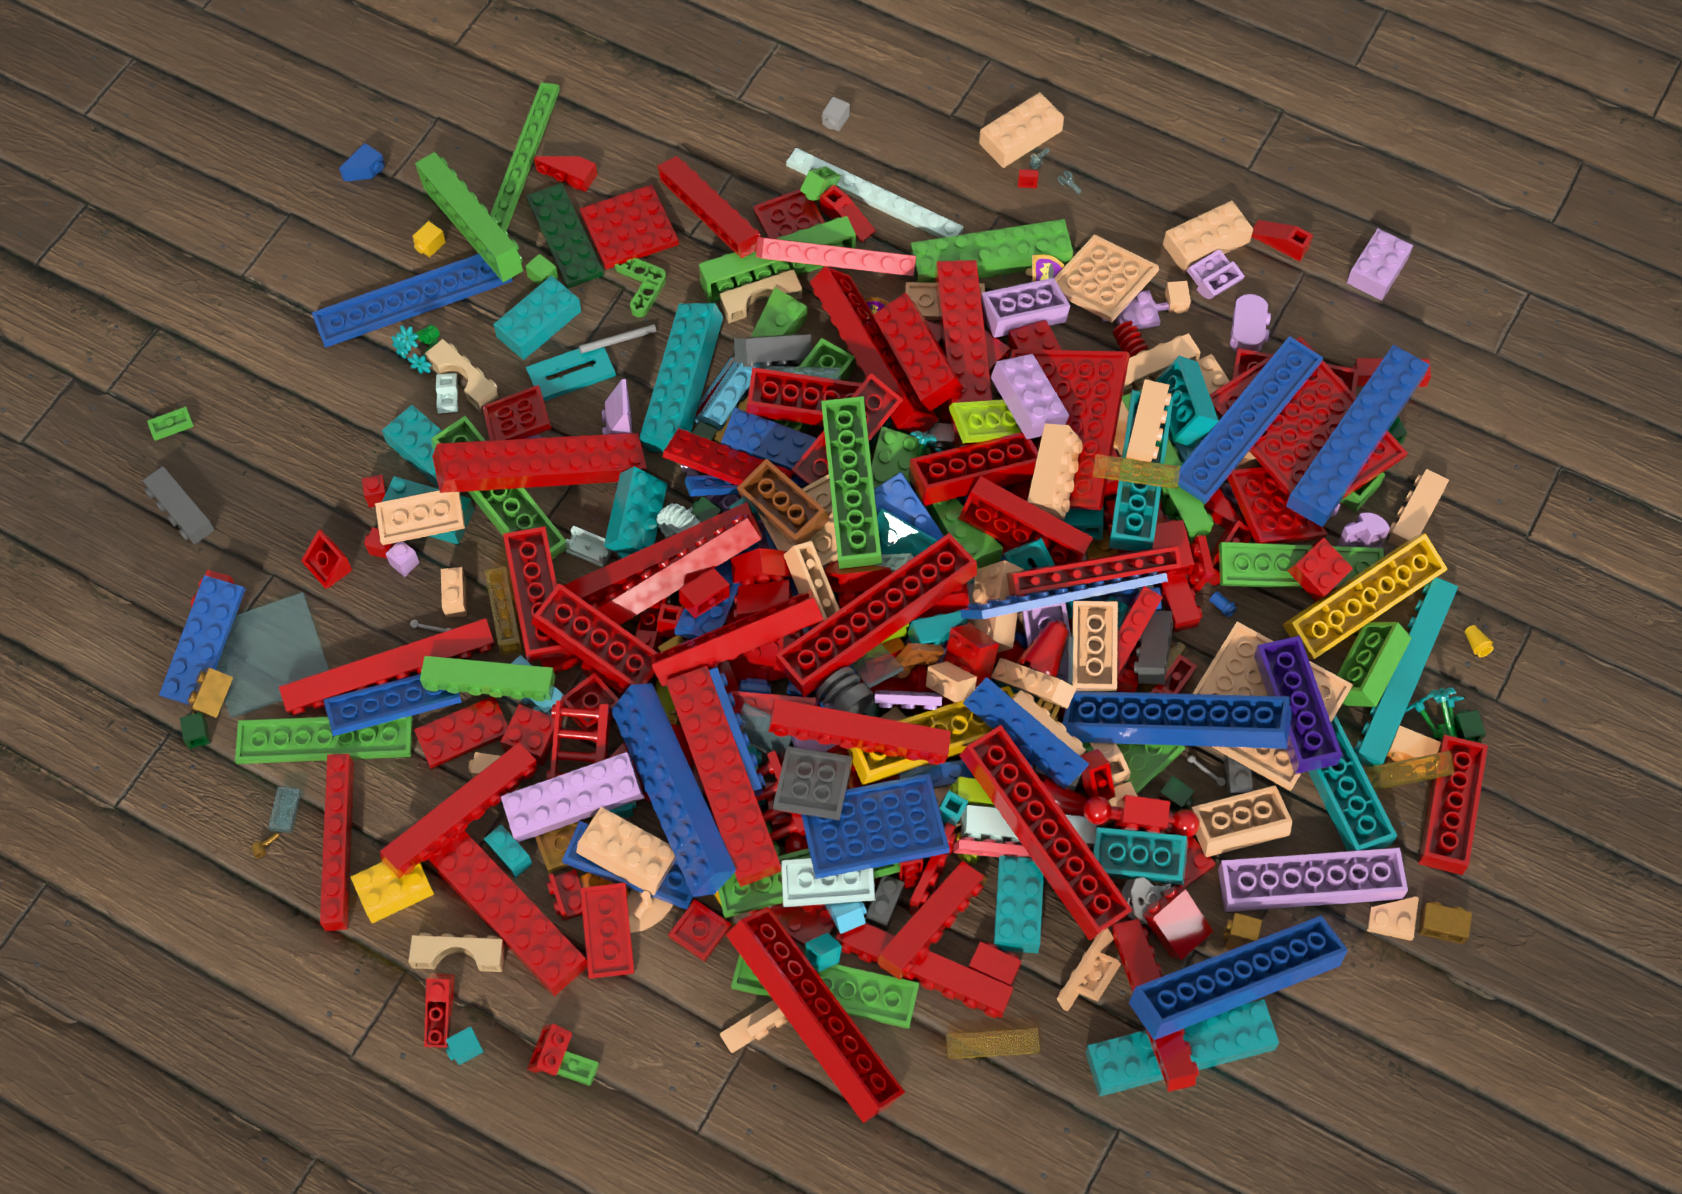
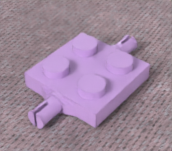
M1150 290L1142 291L1118 315L1115 322L1120 325L1126 321H1132L1133 325L1137 326L1138 329L1159 326L1160 318L1158 312L1169 310L1168 302L1156 304L1152 299Z

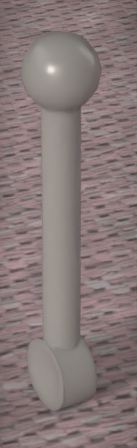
M417 620L410 622L412 629L423 628L442 633L452 630L451 628L443 629L420 624Z
M1194 755L1188 756V762L1194 763L1217 781L1216 783L1219 787L1225 785L1226 780L1224 778L1217 777L1198 762Z

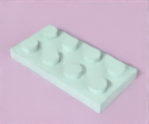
M811 858L781 861L784 907L875 900L873 868L815 879Z

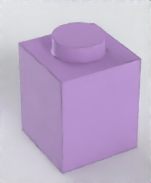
M403 541L397 542L386 553L389 564L404 577L419 564L416 552Z

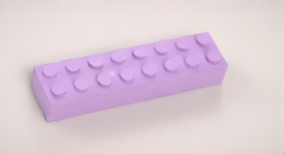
M1400 848L1223 860L1218 868L1224 912L1403 899L1408 891Z

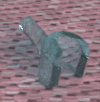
M1045 148L1039 154L1034 153L1031 155L1029 164L1034 169L1042 165L1043 161L1041 158L1050 151L1049 148Z
M1063 172L1067 177L1066 180L1063 176H1058V181L1061 184L1067 183L1078 194L1082 192L1072 180L1071 172Z

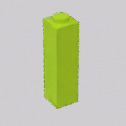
M958 777L954 784H951L950 791L968 801L967 805L996 808L976 779Z

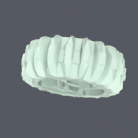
M671 503L664 507L657 518L658 527L661 528L660 531L665 535V538H669L700 523L690 510H686L684 506H680L677 503Z

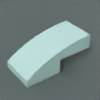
M457 373L436 375L437 413L458 412Z

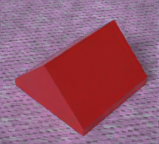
M322 529L318 530L301 561L326 589L350 573L352 568L342 551Z

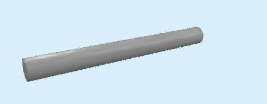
M653 324L579 346L580 353H585L656 332V327Z

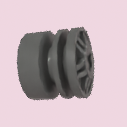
M844 667L831 675L821 685L816 693V698H818L819 702L823 703L825 708L863 714L873 702L875 694L865 683L859 684L860 677L855 675L851 667Z

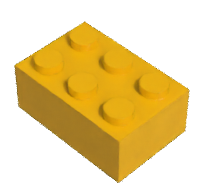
M383 862L351 876L365 912L372 923L434 895L420 863L415 866L413 872L407 876H402L400 879Z

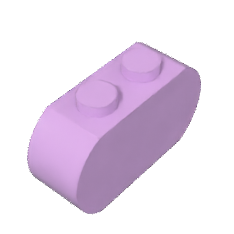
M1247 294L1236 300L1230 346L1236 352L1238 348L1259 352L1264 341H1268L1269 330L1266 329V325L1270 323L1271 313H1267L1268 304L1258 295Z

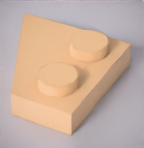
M1419 897L1371 907L1367 931L1412 941L1414 938Z

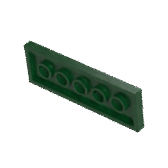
M560 183L526 195L527 202L567 289L604 276L603 269L563 184Z

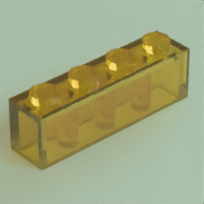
M506 567L484 570L501 655L523 652Z

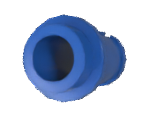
M1219 591L1215 592L1209 600L1222 611L1223 616L1231 617L1237 610L1235 603L1228 601Z

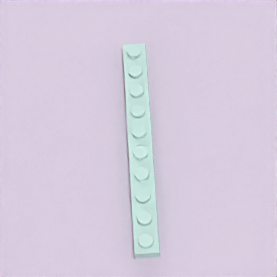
M796 148L786 161L787 167L804 175H807L811 169L827 166L841 175L837 187L845 194L938 238L958 236L963 232L964 226Z

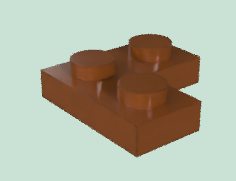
M908 643L885 671L888 677L905 678L916 665L931 666L937 663L945 651L942 645Z

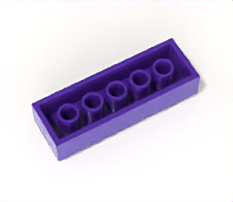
M1296 636L1258 645L1254 658L1267 695L1287 696L1290 700L1292 716L1286 750L1294 773L1299 774L1337 765L1342 757V752L1301 637Z

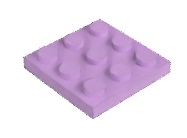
M876 690L875 703H879V707L892 708L893 704H901V708L914 709L915 705H923V709L936 710L937 706H942V695L935 692Z

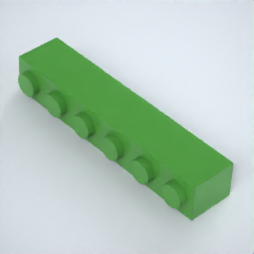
M425 656L420 681L423 688L433 692L447 690L455 694L468 692L476 696L489 694L492 697L498 698L511 696L519 700L532 698L535 701H545L552 699L556 676L553 668Z

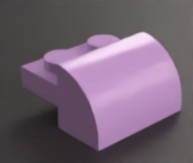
M1220 249L1190 266L1187 270L1198 285L1196 290L1207 299L1215 297L1245 277L1234 261L1230 263Z
M1361 513L1357 522L1349 523L1344 527L1337 546L1382 548L1390 527L1382 517L1376 514Z

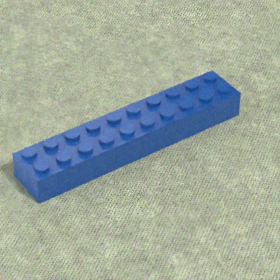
M1393 345L1290 494L1286 506L1323 527L1423 380L1430 364Z
M653 684L630 685L611 709L613 717L620 729L629 754L634 761L637 772L649 795L692 896L715 894L734 874L736 868Z
M1075 691L1068 708L1065 709L1062 724L1066 727V732L1070 736L1078 738L1081 742L1287 749L1292 711L1290 700L1287 696Z
M1321 915L1137 986L1134 989L1129 1004L1152 1038L1156 1040L1339 967L1348 949Z

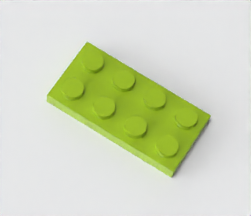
M1004 400L952 403L949 406L963 443L983 442L1022 432Z

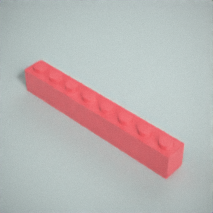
M758 237L756 257L763 259L909 276L914 275L916 256L764 237Z

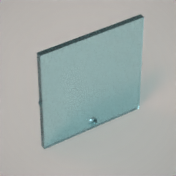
M302 592L236 615L216 671L233 677L225 696V702L231 718L283 701L279 690L280 686L329 670L304 593Z

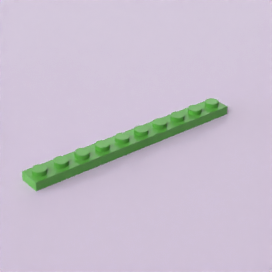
M540 83L490 216L493 215L498 222V226L500 228L504 227L506 231L559 94V85Z

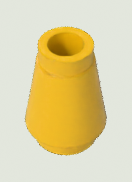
M1475 625L1465 630L1464 633L1475 655L1485 657L1493 651V642Z

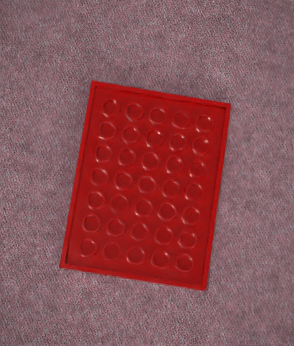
M1301 336L1296 339L1298 342L1314 351ZM1274 354L1210 394L1215 412L1220 419ZM1322 361L1249 452L1290 497L1298 482L1357 397L1331 368ZM1389 432L1385 434L1343 498L1407 456L1408 452Z
M1012 349L1011 358L1029 354L1034 355L1069 414L1065 425H1069L1082 441L1083 449L1078 456V471L1073 479L1074 490L1070 493L1069 498L1070 509L1102 510L1130 354L1125 351ZM1042 436L1031 438L1038 452ZM1032 479L1007 485L1004 488L1023 500L1028 501Z

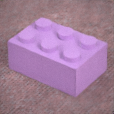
M1378 228L1353 266L1347 284L1382 301L1407 262L1413 245Z

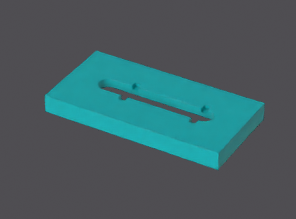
M604 347L585 353H580L578 348L526 367L533 387L540 386L544 402L616 376ZM592 360L596 361L592 367L580 369L561 378L546 379L552 374Z
M1042 538L1004 553L1008 562L1024 570L1033 569L1029 565V558L1035 561L1038 568L1055 565ZM1073 601L1065 602L1068 619L1072 618Z

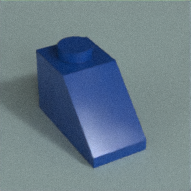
M364 143L339 167V170L345 182L372 179L383 170L385 163L381 153Z

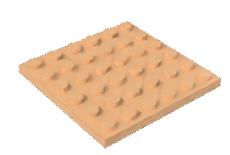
M1236 622L1193 694L1268 696L1254 654L1258 645L1274 641ZM1309 661L1329 719L1332 722L1353 684ZM1211 746L1289 791L1292 790L1301 773H1294L1286 749Z

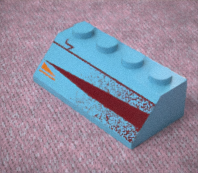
M735 357L730 358L700 400L694 422L697 424L699 422L708 423L716 429L722 430L726 425L727 419L732 415L734 407L738 408L739 403L742 400L745 401L748 397L752 367H743V363H735ZM755 363L754 368L764 369V366Z

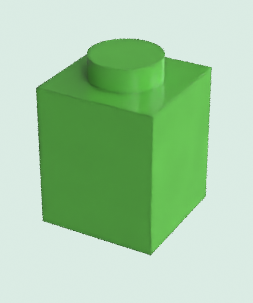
M540 254L526 265L528 278L539 286L550 276H553L556 280L558 278L556 266Z

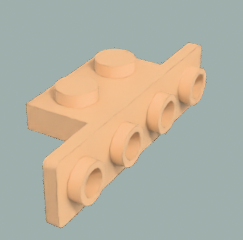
M1108 928L1094 937L1090 948L1083 954L1081 962L1071 973L1069 981L1060 990L1057 1001L1063 1010L1069 1011L1079 994L1098 1001L1121 965L1119 960L1105 955L1113 941V936Z
M772 1000L721 1032L720 1037L729 1051L734 1053L754 1039L760 1040L769 1034L768 1031L775 1026L779 1028L787 1023L788 1020Z

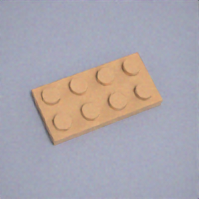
M906 282V293L916 303L922 316L926 320H940L936 283ZM979 283L980 296L985 292V283Z
M440 491L375 503L382 545L465 529L460 492L440 493Z

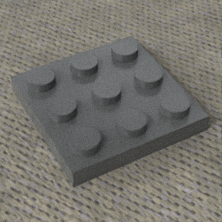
M787 746L773 804L774 810L840 820L853 757Z

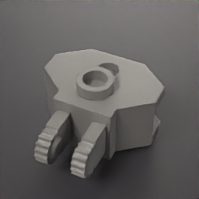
M1144 877L1126 881L1121 894L1128 904L1130 899L1133 907H1131L1132 911L1126 916L1131 920L1139 919L1141 924H1147L1142 914L1148 910L1147 908L1151 903L1161 898L1160 892H1165L1171 888L1170 884L1153 886Z

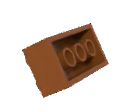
M765 459L737 487L741 498L794 545L808 542L830 520L822 506L768 459Z

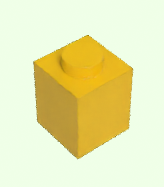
M429 221L412 236L415 249L429 257L446 243L443 231Z

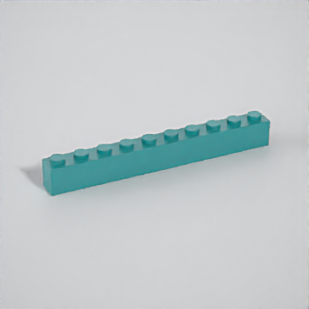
M1437 577L1431 583L1425 585L1422 592L1425 598L1424 600L1419 599L1414 610L1418 614L1416 617H1411L1407 628L1411 629L1409 635L1412 639L1383 692L1379 704L1376 707H1372L1369 716L1373 718L1371 723L1366 722L1362 730V734L1365 735L1363 741L1358 740L1354 749L1361 764L1377 771L1383 765L1458 586Z

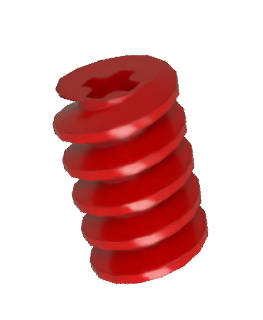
M1126 321L1114 329L1113 336L1118 345H1120V349L1128 352L1131 358L1141 351H1147L1149 347L1145 344L1144 338H1141L1142 334L1137 332L1138 327L1133 325L1132 321Z

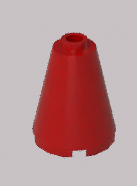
M1059 620L1050 621L1019 656L1016 664H1021L1027 668L1057 678L1069 633L1066 629L1067 625Z
M1037 774L1065 815L1084 817L1083 808L1088 800L1087 797L1068 787L1063 789L1051 778Z

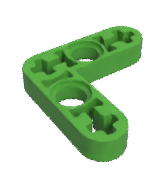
M633 258L632 261L631 259L627 260L626 264H615L614 268L617 272L642 282L630 303L631 313L635 317L645 316L666 283L664 269L637 258ZM639 267L645 269V271L641 274L635 272V270ZM646 289L654 291L652 295L648 296L644 295L643 292ZM642 303L643 308L640 307L639 309H636V307H639Z

